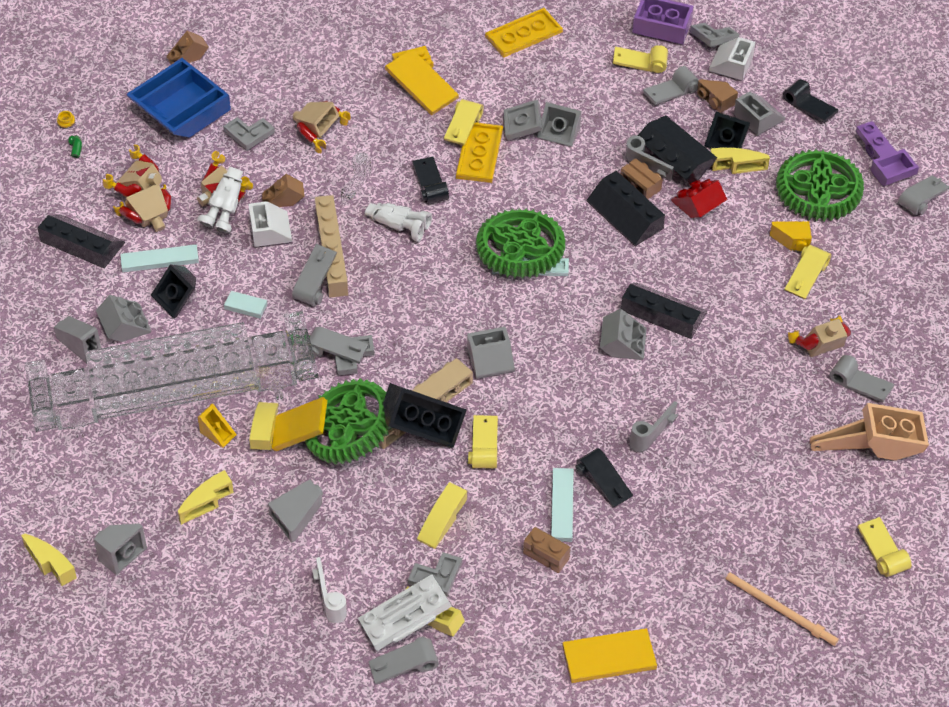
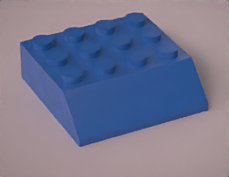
M183 58L126 94L129 99L172 134L189 138L231 110L229 94Z

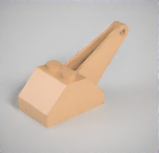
M867 403L862 409L864 419L814 435L810 438L812 451L872 448L878 458L899 460L923 453L929 446L923 412Z

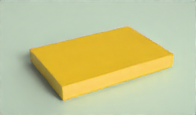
M321 397L276 415L272 449L279 451L323 434L328 400Z

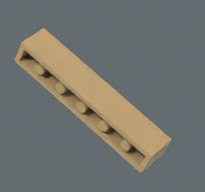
M334 196L315 197L321 246L337 252L326 274L329 298L348 296V281Z
M456 358L452 362L446 363L437 373L431 374L426 381L416 385L412 391L448 402L473 383V372ZM395 428L387 430L389 436H384V442H379L378 445L385 449L406 432Z

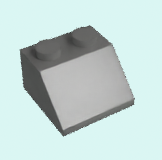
M141 524L109 525L94 538L99 562L115 575L119 574L147 549Z

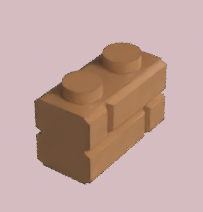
M636 158L620 170V174L647 199L662 189L663 179L658 173L652 172L646 163H641Z
M534 527L524 540L523 553L544 566L551 567V570L557 573L562 570L570 559V546L537 527Z

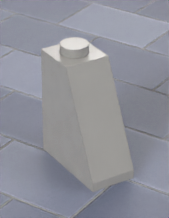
M71 316L66 317L54 326L56 339L86 364L102 353L98 330L95 327Z
M309 479L268 503L269 515L291 542L296 541L321 507L323 492L318 485H314Z

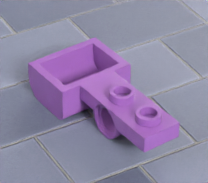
M873 121L856 127V133L866 144L867 154L870 158H877L872 161L871 172L882 186L895 183L918 173L919 167L905 149L896 151Z

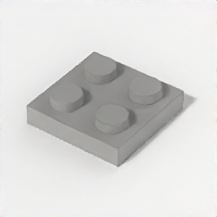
M538 99L504 109L505 136L507 140L542 131L541 110Z

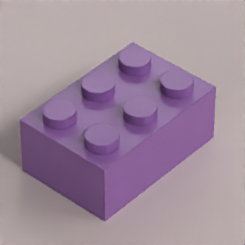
M641 0L634 16L633 33L684 44L692 22L694 6L670 0Z

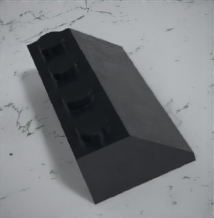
M667 115L647 123L637 135L644 139L647 148L665 163L673 166L674 170L690 184L699 180L717 159L713 153Z
M617 170L602 178L587 199V202L634 246L639 245L664 229L665 214Z
M47 215L37 227L42 243L104 269L125 244L124 240L64 215Z
M631 283L623 294L621 309L627 314L689 339L693 338L707 313V310L640 283Z
M389 383L383 401L386 426L454 448L467 409Z

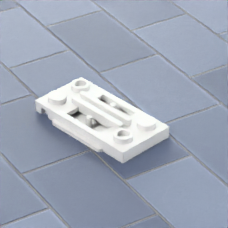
M431 574L360 616L358 619L378 651L392 642L400 641L436 619L437 615L452 606Z

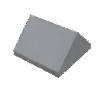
M546 102L541 120L542 131L538 132L537 138L572 147L580 130L581 111Z

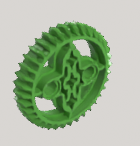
M808 149L806 153L801 151L800 154L795 153L794 156H790L788 160H785L777 173L776 188L781 202H784V206H789V211L795 210V215L801 213L802 218L806 215L809 220L812 217L815 218L816 222L819 218H822L823 221L829 218L832 221L834 217L839 220L841 216L845 217L847 213L851 214L852 210L856 209L863 197L864 179H862L859 168L855 167V163H851L850 159L845 160L844 155L840 157L838 152L833 154L831 150L824 152V149L822 151H817V149L811 151ZM812 165L810 171L798 170L794 173V175H790L792 172L801 167ZM832 168L841 172L843 175L832 173ZM796 194L808 196V201L803 200ZM846 195H850L841 202L829 204L830 198L842 199Z
M511 208L510 211L497 212L496 216L491 215L490 219H486V222L482 223L476 236L477 252L480 260L483 261V265H487L488 269H493L494 273L499 271L500 276L506 274L507 278L509 276H514V278L518 276L523 279L525 276L531 278L532 275L538 277L539 273L544 275L546 271H551V268H556L557 263H560L561 258H563L566 240L561 226L558 225L557 221L553 220V217L549 218L548 214L542 215L541 211L537 213L534 209L528 211L527 208L525 210H520V208L513 210ZM541 231L550 236L554 242L553 247L548 246L546 239L540 236ZM489 239H492L495 246L502 250L501 256L490 249L488 246Z
M361 378L358 381L352 379L351 382L345 380L344 384L338 382L336 387L331 386L329 391L324 390V394L322 396L318 395V399L324 397L328 400L324 430L329 433L331 447L322 445L316 436L305 440L308 449L322 461L325 460L336 465L338 462L344 464L345 461L351 463L352 459L358 461L360 456L366 457V453H372L374 447L379 448L378 443L384 442L383 437L389 436L387 430L392 429V427L386 426L383 406L386 391L376 383L368 380L364 381ZM365 396L378 401V416L367 409Z

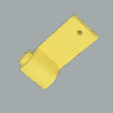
M657 45L652 47L649 54L615 47L613 64L661 73L667 67L668 50L664 46Z
M464 99L457 102L455 114L444 136V140L464 146L475 121H480L484 106Z
M813 245L804 247L801 253L802 258L787 283L785 291L806 299L820 272L824 271L828 266L832 254Z
M473 415V452H468V464H472V468L497 469L498 416Z
M880 517L857 526L877 562L880 574L890 577L911 568L912 563L909 554L904 549H897Z

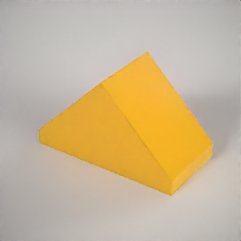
M210 404L198 416L200 433L222 448L237 435L214 404Z

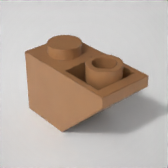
M186 31L166 57L170 64L175 63L181 58L191 63L200 60L209 46L202 36Z
M704 79L698 81L697 93L700 98L709 103L711 108L716 109L718 112H724L735 105L738 92L727 82Z
M285 174L262 193V202L268 201L278 207L294 206L305 197L303 182Z

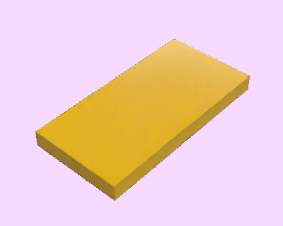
M542 8L486 32L485 37L500 55L505 58L562 33L563 28L545 8Z
M413 49L385 65V70L431 116L459 98V94Z
M474 123L465 145H462L456 179L493 182L503 126Z
M647 628L565 641L562 645L571 683L657 669V662Z

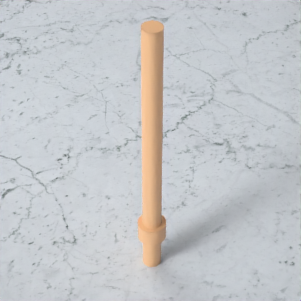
M731 572L726 576V580L806 628L814 637L822 638L833 646H836L839 639L825 631V627L820 624L812 623Z

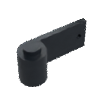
M798 79L783 91V98L786 102L823 123L839 112V109L810 95V85L805 80Z
M434 156L413 160L412 164L421 188L420 196L422 201L430 204L448 200V187L445 181L442 182Z
M600 448L594 449L576 461L577 465L575 467L579 475L591 476L612 508L634 496Z

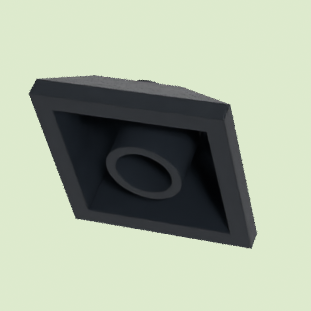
M716 111L704 146L708 148L742 149L751 123Z
M170 264L151 296L172 318H176L196 287V277L185 266Z

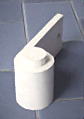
M318 557L316 558L317 569H312L314 580L319 579L325 615L330 622L340 623L347 616L346 599L339 592L327 593L321 558Z

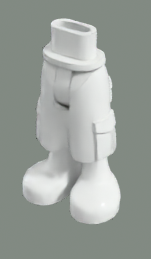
M233 167L228 168L227 174H223L216 190L211 194L208 202L211 206L210 211L206 215L198 216L197 222L206 227L213 228L218 211L222 209V214L215 225V229L224 233L231 232L232 227L229 224V216L235 213L238 204L243 171Z
M370 203L365 210V215L398 231H403L405 228L409 229L412 239L416 242L421 241L424 229L428 230L432 222V214L430 212H415L409 207L395 206L391 203H378L377 205Z

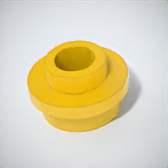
M62 111L58 114L57 124L60 127L67 128L75 123V117L70 111Z

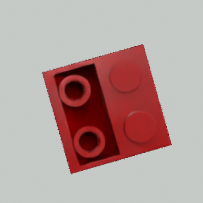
M710 179L702 182L700 180L692 182L690 188L678 191L676 193L677 196L671 199L690 218L702 217L728 200L719 180L711 181Z

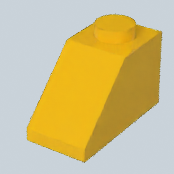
M772 221L770 237L789 250L802 251L804 247L811 245L810 222Z

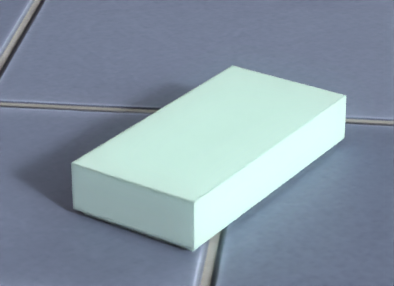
M231 291L224 304V309L261 319L268 303L265 299Z

